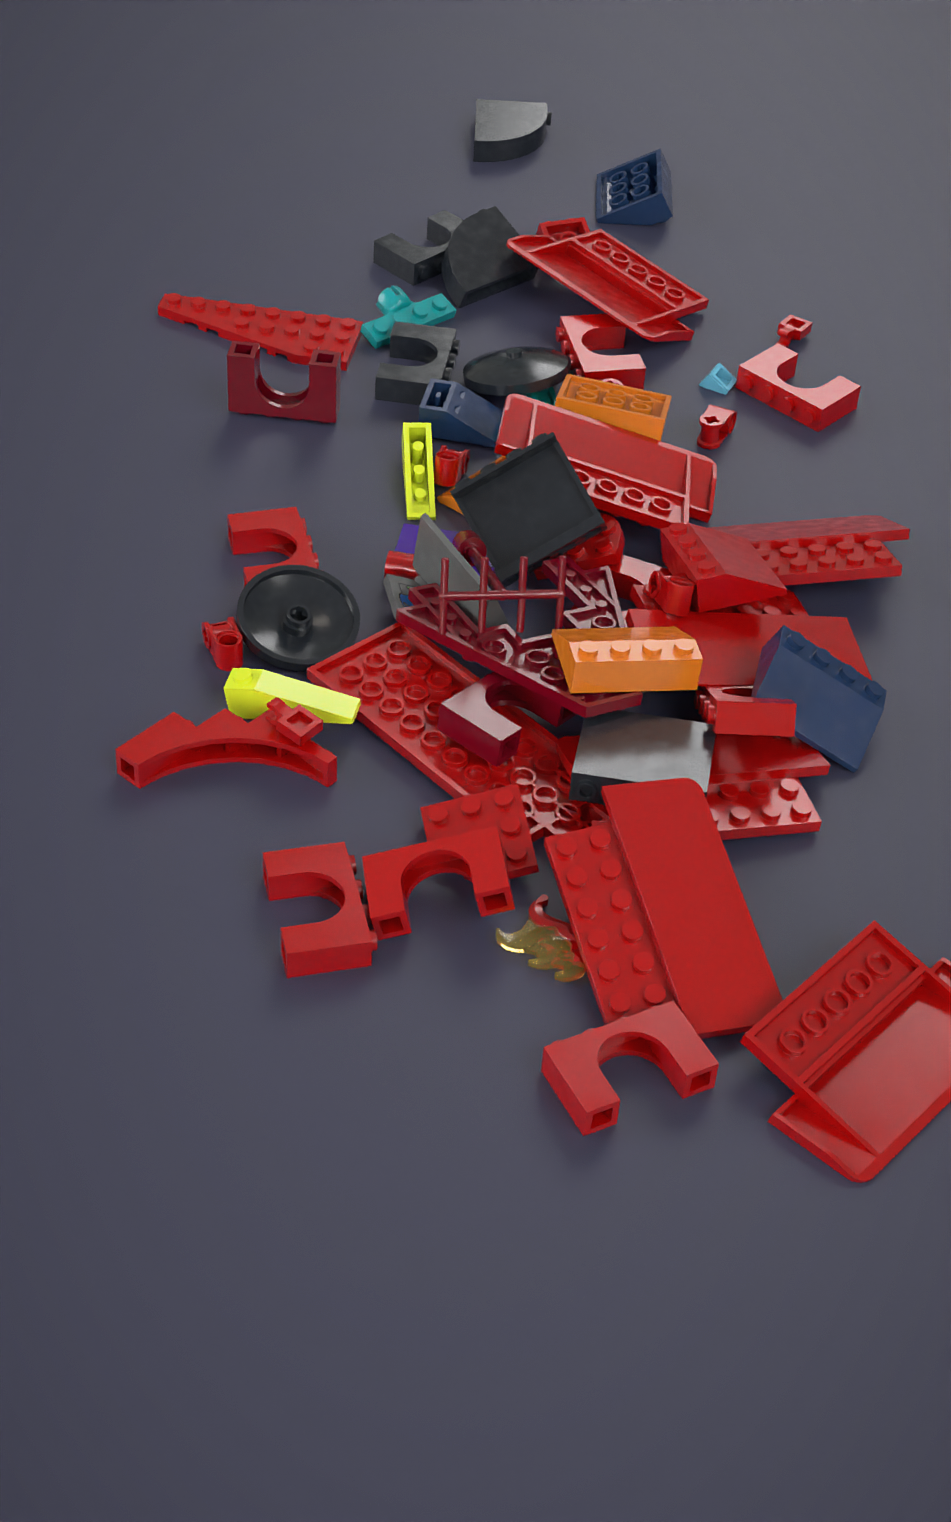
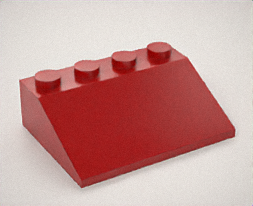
M673 523L669 527L660 529L662 561L672 575L685 573L695 583L692 604L699 613L787 595V588L747 538L691 523Z

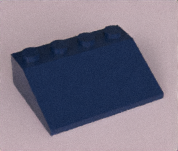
M661 148L597 174L596 220L598 223L653 225L664 223L673 217L671 171Z
M783 625L762 647L751 697L792 699L797 704L794 736L854 773L859 768L883 713L887 690L878 682L871 681L857 672L851 665L845 664L832 656L826 649L820 648L808 641L799 632Z

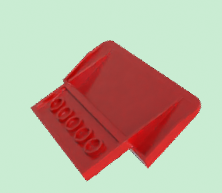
M602 229L557 241L549 235H520L507 240L506 245L508 248L649 341L692 340L694 331L676 319L706 309L709 302L708 298Z
M513 393L507 396L494 453L506 457L509 452L517 448L524 449L531 445V441L538 435L543 433L548 435L553 432L597 509L609 512L616 517L634 520L643 526L649 525L658 529L669 527L673 523H689V517L706 523L709 522L713 511L717 481V465L712 459L521 394Z
M877 515L706 527L747 538L784 586L901 576L902 564L882 542L909 540L910 533L909 528Z
M649 584L632 585L629 595L637 609H628L625 617L627 626H675L693 637L703 657L698 686H754L762 647L783 625L799 632L805 639L820 648L826 649L832 656L845 664L851 665L857 672L872 681L847 617L809 616L794 592L787 590V595L701 613L697 611L691 602L689 614L677 616L664 612L662 607L651 598Z
M716 734L706 800L721 839L728 840L819 831L822 821L798 777L828 775L831 765L818 750L795 736L784 739L779 736ZM580 735L562 737L558 739L556 744L558 755L570 777Z
M690 778L602 786L601 794L611 822L545 837L544 846L604 1025L612 1023L621 1017H629L643 1012L652 1006L674 1001L701 1039L747 1032L783 999L702 787Z
M875 920L872 921L741 1038L740 1043L795 1093L771 1115L767 1122L848 1180L857 1183L872 1180L951 1102V961L942 957L935 965L928 968Z

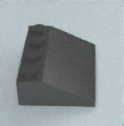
M424 513L420 517L412 564L418 575L414 578L418 586L437 583L440 586L441 559L447 557L449 558L448 591H479L480 576L432 519ZM479 600L454 601L478 627ZM487 600L486 628L503 624L509 625L498 600Z

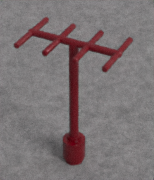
M463 530L456 534L452 544L471 566H475L479 571L480 588L479 591H448L449 558L443 557L441 559V582L438 595L440 599L439 634H446L448 601L479 600L478 633L484 634L486 629L487 600H518L516 632L523 633L526 599H556L555 629H563L564 597L566 596V556H559L557 589L526 590L528 557L521 556L518 590H506L489 566V558L486 557V545L479 535L472 530Z

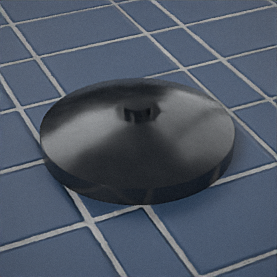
M534 346L504 348L485 353L469 361L463 369L464 383L472 391L481 394L508 396L513 393L528 394L553 387L562 382L566 375L569 374V363L565 354L551 348Z
M282 565L259 573L246 584L238 600L236 623L242 635V640L259 658L282 669L307 671V668L355 644L360 626V612L350 590L334 576L309 566Z

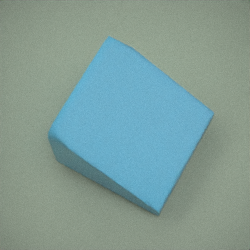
M718 363L699 383V386L726 395L737 379L721 363Z

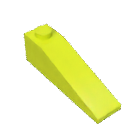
M403 423L402 463L407 520H420L424 513L432 520H436L431 423Z
M233 668L224 686L229 711L244 719H255L269 710L267 703L275 697L280 698L292 709L300 704L322 719L323 723L353 724L361 705L359 698L264 669Z

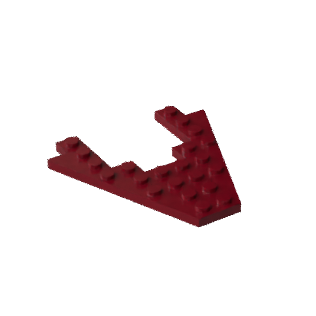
M566 556V596L578 609L564 611L563 626L566 629L625 628L610 567L603 566L583 570L569 556ZM559 558L543 561L542 572L557 586ZM437 583L409 588L408 599L414 606L399 608L396 611V620L399 623L461 654L464 660L477 662L584 718L641 705L642 691L570 693L551 633L522 640L508 624L486 628L485 633L480 634L478 633V627L454 601H448L446 634H439L440 599L438 595L440 593V586Z

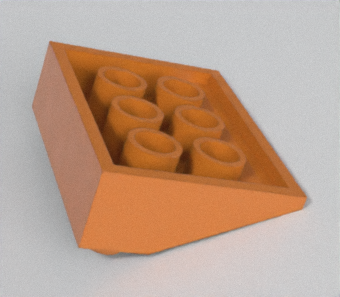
M567 374L556 397L555 406L661 441L672 396Z
M675 626L552 629L551 635L570 693L697 690L703 657L696 640Z

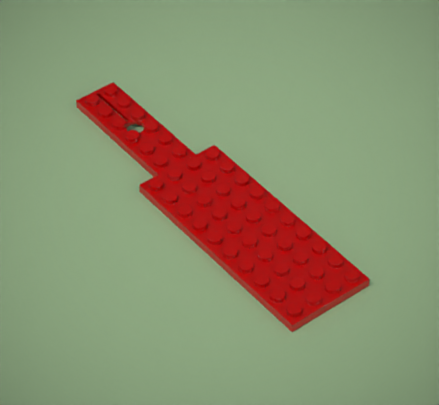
M399 622L307 668V679L316 686L359 698L361 705L356 719L454 799L518 783L532 843L543 836L549 837L591 827L592 820L610 819L606 807L602 804L569 800L571 777L565 770L556 750L558 738L518 707L503 705L492 708L495 712L522 728L517 754L497 767L437 730L438 709L441 703L481 679L424 635Z

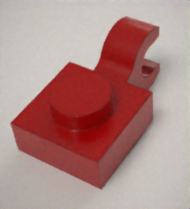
M790 314L778 325L777 335L781 337L777 343L788 348L791 340L800 341L811 332L813 322Z
M277 697L267 703V707L272 712L266 716V719L271 724L276 725L277 731L299 746L323 730V720L300 704L292 709Z

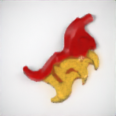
M542 894L530 905L528 910L529 919L521 930L505 934L500 928L496 929V941L503 949L514 953H528L537 957L536 959H528V966L543 970L553 968L564 970L555 972V980L571 982L578 980L586 972L571 924L549 916L543 911V908L548 905L549 899L545 894Z

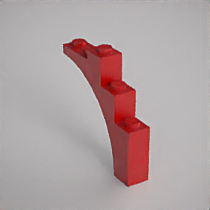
M224 708L198 726H195L193 722L183 718L176 712H172L115 749L117 774L139 789L161 777L183 769L228 762L260 763L285 768L308 776L329 787L337 781V756L311 739L299 746L277 731L276 725L271 724L266 719V716L272 712L271 709L247 723L242 717Z

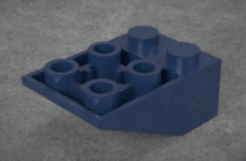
M430 378L419 406L418 423H431L432 439L440 438L453 440L457 443L466 442L479 444L484 447H495L503 411L458 382Z

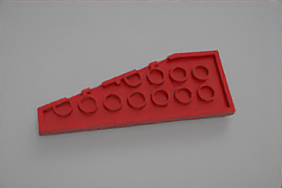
M165 293L158 305L159 316L182 324L190 322L197 324L198 329L207 332L209 329L217 331L219 337L230 341L259 343L260 347L267 349V354L277 356L278 353L287 356V361L295 364L309 366L314 349L341 352V370L343 371L348 369L362 335L360 332L362 324H364V321H357L353 318L343 319L330 317L326 314H307L303 311H286L276 307L265 308L253 304L230 303L227 300L216 301L199 296H181L177 293Z

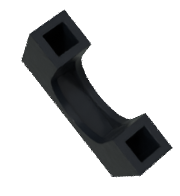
M446 210L428 217L427 240L438 245L435 247L413 245L393 233L374 240L373 263L412 286L442 273V259L454 230L463 220Z
M395 321L390 334V357L426 363V365L404 366L380 363L375 380V400L420 405L430 378L451 381L452 369L454 370L456 356L459 355L460 340L456 339L457 329Z

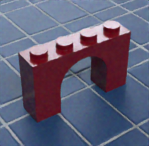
M232 341L227 354L229 411L240 414L250 413L267 417L277 416L294 420L304 419L321 423H336L340 411L341 352L314 349L309 362V386L297 393H284L275 390L263 379L260 371L259 343Z
M492 672L441 703L438 709L437 730L497 767L517 754L522 728L492 709L493 707L503 705L521 707L533 712L555 727H559L577 714L496 672Z

